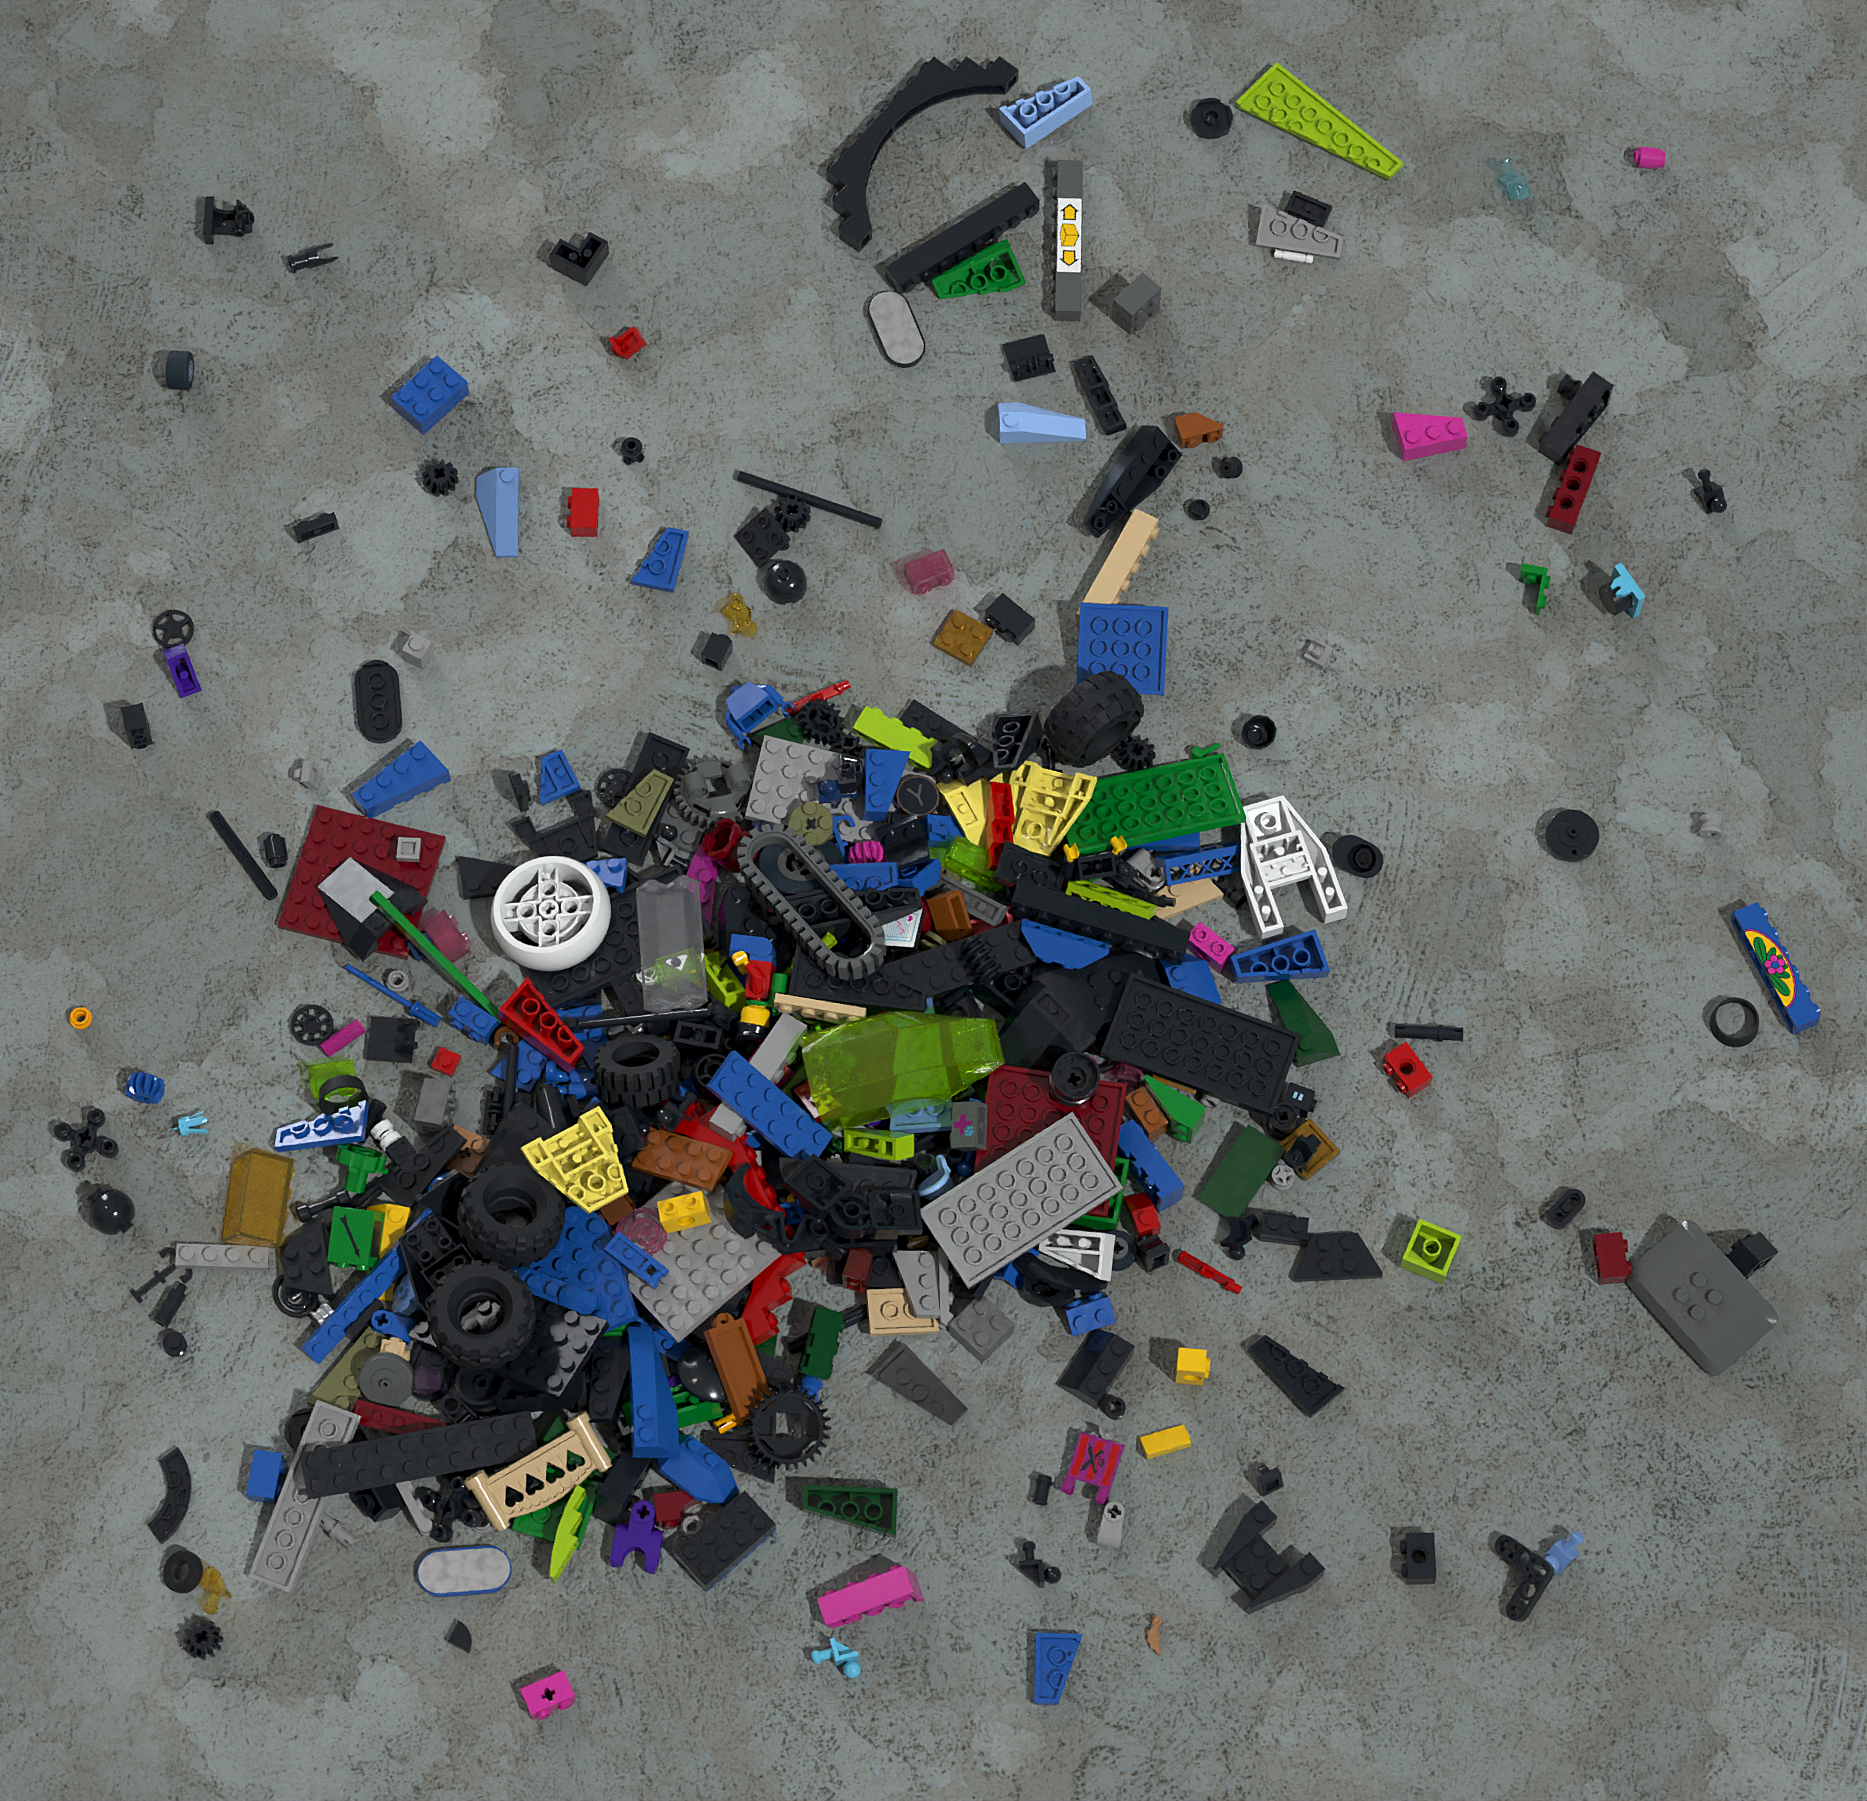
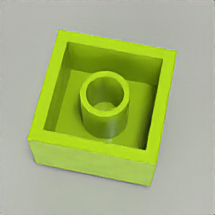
M1419 1218L1400 1267L1443 1285L1462 1236Z

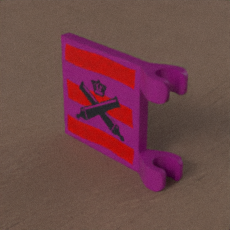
M1081 1432L1061 1491L1072 1495L1075 1490L1076 1480L1100 1487L1095 1501L1100 1505L1106 1506L1109 1502L1110 1490L1125 1445Z

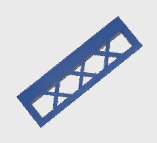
M1233 841L1155 857L1156 866L1163 868L1166 886L1240 872L1241 843ZM1239 854L1240 866L1233 867L1228 862L1233 855ZM1217 858L1222 864L1218 870L1213 871L1208 866L1213 859ZM1197 862L1202 868L1198 874L1193 875L1188 870L1193 863ZM1177 866L1182 872L1178 878L1171 879L1170 868Z

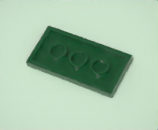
M1248 1124L1200 1192L1197 1200L1227 1220L1230 1216L1240 1217L1285 1154L1286 1148Z

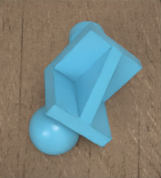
M835 1638L830 1639V1649L819 1652L818 1650L812 1651V1660L816 1665L820 1664L822 1660L834 1658L836 1667L844 1665L843 1672L848 1678H856L861 1672V1667L856 1662L859 1661L858 1651L851 1650L837 1642Z

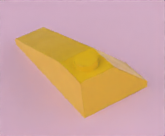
M393 1204L367 1207L369 1211L385 1212L379 1261L398 1241V1238L410 1228L412 1213L409 1207ZM369 1267V1271H366V1273L368 1274L373 1267ZM397 1279L381 1295L379 1300L392 1302Z

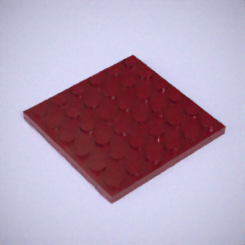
M317 805L278 922V928L346 945L318 890V886L351 857L413 886L427 899L446 837ZM398 837L421 838L419 862L397 861ZM424 907L413 917L408 913L404 916L417 929ZM394 925L378 940L379 948L375 952L408 960L410 949L405 942L408 938Z
M991 1063L985 1104L988 1105L986 1150L977 1151L973 1175L1071 1112L1074 1113L1114 1173L1127 1084L1100 1080L1094 1094L1086 1103L1078 1107H1067L1059 1104L1052 1098L1048 1090L1050 1072ZM1070 1078L1068 1083H1072L1075 1086L1077 1081H1073ZM1110 1198L1084 1215L1107 1218Z

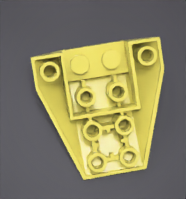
M1003 771L990 781L1010 784L1012 771ZM981 777L968 787L956 779L949 784L942 782L936 784L939 789L940 800L943 805H948L964 833V842L974 860L986 855L989 782Z

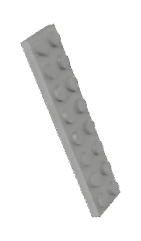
M316 1401L248 1577L293 1593L330 1498L328 1496L307 1500L299 1454L351 1444L361 1416L325 1402Z

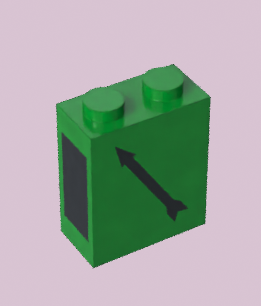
M334 1206L327 1261L336 1262L335 1267L349 1268V1264L356 1265V1270L369 1271V1267H374L380 1258L385 1212Z

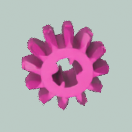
M870 840L868 842L856 843L848 852L849 863L886 862L885 852L879 841L874 842Z

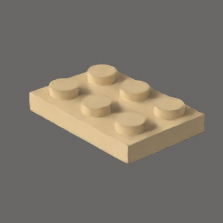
M905 1288L866 1290L869 1337L938 1334V1319L915 1317Z

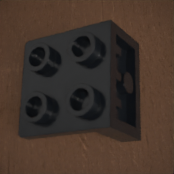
M917 813L875 829L876 835L884 849L886 862L898 861V872L906 867L921 864L925 860L930 859L927 833Z

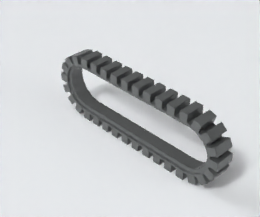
M775 823L774 830H771L770 824L761 825V833L756 828L749 831V837L744 836L740 841L741 847H738L737 850L741 875L744 876L746 884L749 887L752 886L754 893L757 896L760 895L762 902L765 905L768 904L769 910L773 914L776 913L777 919L781 923L784 922L785 928L789 932L792 931L793 937L801 942V946L805 950H809V955L814 960L817 958V964L822 969L826 967L827 973L833 977L839 972V978L848 980L850 973H853L855 980L863 978L862 970L867 975L875 972L874 965L880 967L884 961L883 956H886L887 947L883 927L880 926L879 920L874 915L871 917V911L866 906L863 907V902L858 897L855 898L854 892L850 888L847 889L846 883L842 879L839 880L838 874L834 870H830V865L826 861L822 862L821 855L818 852L814 853L812 845L810 843L806 844V839L803 835L799 834L797 836L796 830L790 826L785 830L784 824ZM770 844H779L790 849L869 937L871 941L869 949L863 955L852 959H845L835 955L754 865L753 857L760 848Z

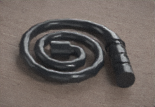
M282 1274L277 1278L273 1288V1298L281 1312L292 1318L301 1319L310 1316L309 1312L315 1311L319 1303V1294H314V1302L306 1312L293 1313L283 1306L278 1297L279 1287L284 1280ZM284 1288L282 1294L284 1304L295 1311L304 1310L309 1305L311 1298L310 1295L304 1292H293L289 1297L294 1303L301 1298V1295L305 1296V1302L302 1305H294L288 1300V1290Z

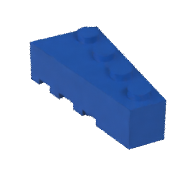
M1315 929L1231 956L1228 961L1235 984L1327 977L1330 972Z

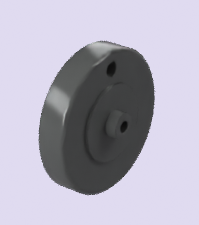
M389 1352L378 1353L364 1362L359 1373V1387L363 1395L370 1402L385 1407H393L402 1404L410 1397L415 1385V1373L410 1363L403 1357Z

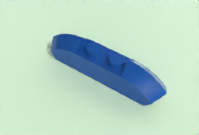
M511 1267L526 1282L532 1295L580 1314H591L596 1307L598 1295L528 1267Z

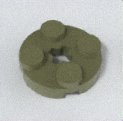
M809 801L799 805L793 811L788 826L796 830L797 836L802 834L806 839V844L810 843L812 847L821 846L833 834L834 819L832 813L825 806ZM816 819L815 825L817 828L815 830L812 828L807 830V821Z

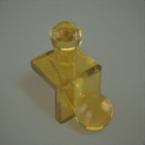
M735 593L731 595L730 602L721 608L720 612L733 621L732 633L736 635L742 631L747 637L756 635L758 626L755 622L751 621L752 610L743 603V596L741 594Z
M208 1565L207 1569L203 1567V1574L199 1585H202L201 1588L210 1594L208 1604L204 1606V1611L214 1615L219 1609L217 1607L219 1598L231 1599L232 1594L228 1591L221 1577V1572Z

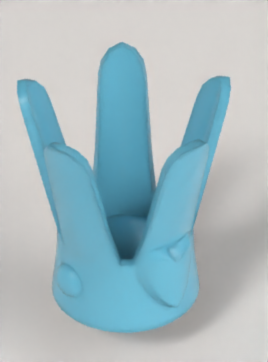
M204 1110L191 1117H181V1119H178L179 1127L173 1129H180L181 1136L209 1133L206 1129L191 1128L207 1121V1118L203 1116L196 1117L202 1114Z

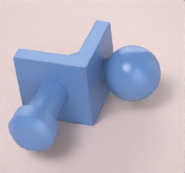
M1573 1531L1568 1541L1564 1537L1560 1539L1543 1556L1544 1559L1553 1565L1554 1573L1557 1576L1562 1573L1571 1561L1581 1554L1575 1549L1577 1545H1581L1584 1541L1583 1535L1578 1531Z

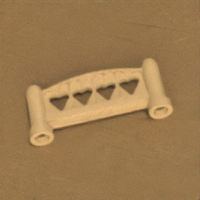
M586 1410L577 1413L565 1422L569 1428L568 1432L488 1478L485 1471L480 1470L464 1481L466 1488L472 1490L493 1528L497 1529L498 1532L510 1526L509 1519L537 1511L561 1499L571 1492L576 1485L585 1480L593 1470L598 1469L599 1472H603L612 1466L610 1457L589 1423L590 1417ZM567 1450L582 1456L585 1459V1463L582 1466H577L575 1470L569 1471L566 1468ZM547 1462L565 1471L564 1476L561 1478L556 1477L553 1483L547 1482ZM526 1474L543 1481L544 1487L541 1490L536 1489L532 1495L527 1494L525 1491ZM506 1485L523 1493V1500L520 1502L516 1501L511 1507L505 1504Z

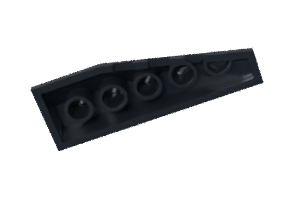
M825 888L784 897L820 939L827 932L832 934L836 940L863 932ZM850 888L854 892L855 898L858 897L863 902V907L866 906L871 911V917L874 915L879 920L880 926L923 909L918 888H889L888 891H878L877 888H867V891H854V888ZM788 931L791 947L794 949L796 948L797 940L793 937L792 931Z

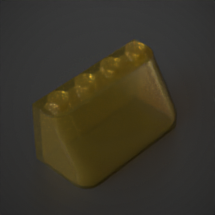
M251 1148L235 1158L231 1169L221 1234L223 1243L276 1249L283 1244L285 1239V1233L283 1232L284 1223L288 1218L287 1203L291 1197L290 1182L295 1172L293 1167L294 1159Z

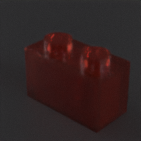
M861 1248L850 1250L842 1274L843 1288L865 1294L873 1271V1255H870L869 1251Z

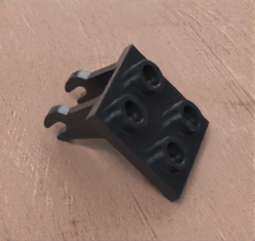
M371 1017L366 1059L368 1061L412 1064L413 1051L418 1048V1042L415 1041L416 1028L420 1027L421 1022L414 1019Z

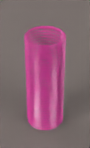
M355 1019L336 1034L320 1044V1047L325 1055L330 1058L366 1031L359 1020Z

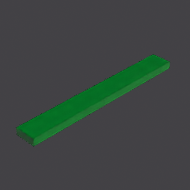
M376 890L368 900L476 1006L498 1019L499 1009Z

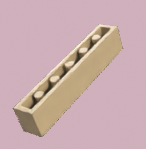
M1136 508L1134 509L1082 603L1120 604L1121 599L1119 597L1122 592L1126 593L1131 583L1129 581L1131 575L1137 574L1140 568L1139 561L1141 557L1145 558L1147 556L1151 539L1155 540L1159 534V519ZM1080 608L1076 613L1075 623L1079 624Z

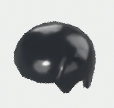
M1255 715L1244 723L1241 737L1244 744L1249 748L1262 750L1275 740L1277 729L1274 721L1268 716Z

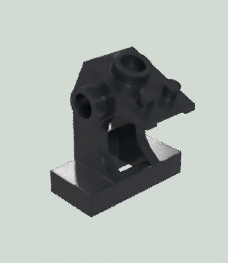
M206 196L203 224L205 244H214L215 235L243 237L245 234L252 233L255 219L246 204L236 200L237 205L234 206L233 210H221L217 208L214 196ZM224 220H236L232 225H224Z

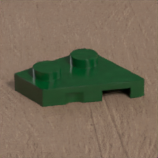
M792 717L752 735L750 740L759 748L762 747L764 735L802 744L808 737V734L801 733L804 728L798 726L799 720Z

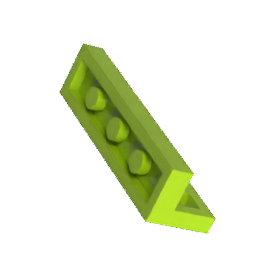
M1087 880L1068 882L1066 890L1068 895L1072 896V892L1079 894L1081 899L1091 902L1096 900L1101 905H1110V908H1118L1123 912H1129L1146 919L1154 916L1158 908L1157 905Z

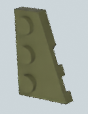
M655 769L652 770L634 790L605 816V819L645 838L674 779Z

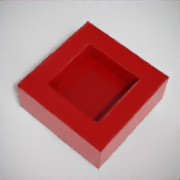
M440 1047L431 1064V1069L452 1078L462 1059L461 1055Z

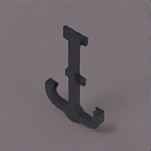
M166 1248L159 1254L162 1258L167 1254H173L176 1257V1250ZM175 1263L161 1274L158 1271L154 1273L156 1278L139 1292L133 1289L130 1293L139 1303L143 1302L141 1297L159 1282L162 1284L167 1282L164 1278L177 1269ZM186 1269L188 1274L181 1277L184 1284L191 1280L193 1276L192 1269Z

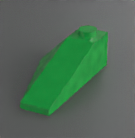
M1008 239L983 249L931 279L940 299L965 297L970 294L983 295L998 291L1000 293L1008 292L1026 284Z

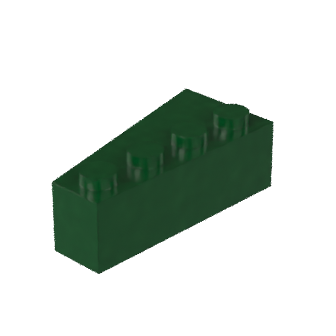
M804 1485L803 1512L896 1539L898 1488Z

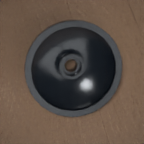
M698 1343L688 1347L681 1354L677 1363V1376L685 1390L703 1401L712 1403L729 1401L714 1364L715 1362L708 1343Z

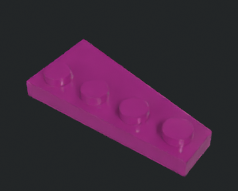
M698 845L685 878L711 930L719 863L717 860L713 861L707 857L706 853L702 851V846Z

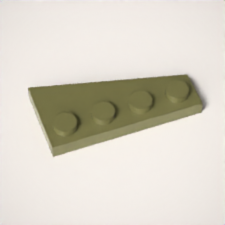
M367 1328L306 1401L307 1404L314 1407L316 1401L319 1400L354 1413L357 1399L360 1400L363 1394L358 1380L360 1370L368 1358L380 1353L382 1340H389V1338Z

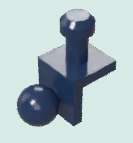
M838 780L816 781L819 804L832 803V808L837 809L842 798L853 800L858 797V792L841 794Z

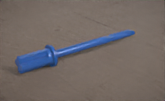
M347 964L344 967L345 970L409 1008V1015L411 1017H418L435 1028L441 1021V1017L424 1007L421 1001L413 1004L352 965Z

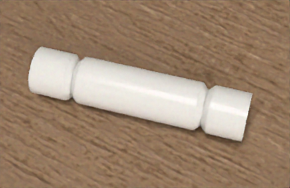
M1275 250L1274 258L1312 264L1313 255Z

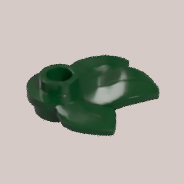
M821 1124L823 1128H825L831 1135H833L832 1132L825 1125ZM833 1136L827 1148L834 1156L838 1154L840 1158L842 1156L845 1158L847 1155L844 1153V1145L838 1139L834 1141Z

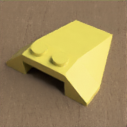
M1026 760L1017 771H1012L1010 776L1015 822L1012 825L1014 844L1036 854L1050 857L1090 801L1098 778L1077 772L1075 776L1044 769L1036 762Z

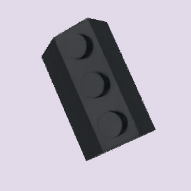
M1094 1329L1058 1383V1386L1097 1410L1133 1356L1135 1346L1114 1333Z

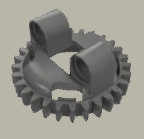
M712 756L711 761L703 757L701 763L697 759H695L694 765L687 763V769H681V774L677 775V781H675L674 785L675 804L679 805L678 810L680 812L684 811L683 817L690 816V823L697 821L698 827L704 824L707 830L710 826L716 828L717 825L715 823L723 818H730L734 822L741 824L743 818H745L753 785L746 765L742 763L731 765V759L724 763L723 757L716 761L714 756ZM724 777L730 795L707 798L709 791L705 780ZM743 796V801L741 802V804H740V805L738 806V808H737V807H736V804L738 803V801L740 800V798ZM693 804L707 809L710 812V817H706L705 813L697 809L695 811L692 810Z

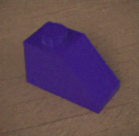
M184 644L164 650V657L180 697L183 698L202 691Z

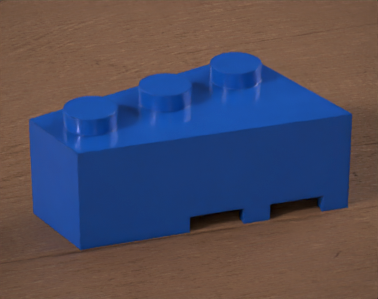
M866 749L863 758L865 782H863L862 821H885L911 751Z

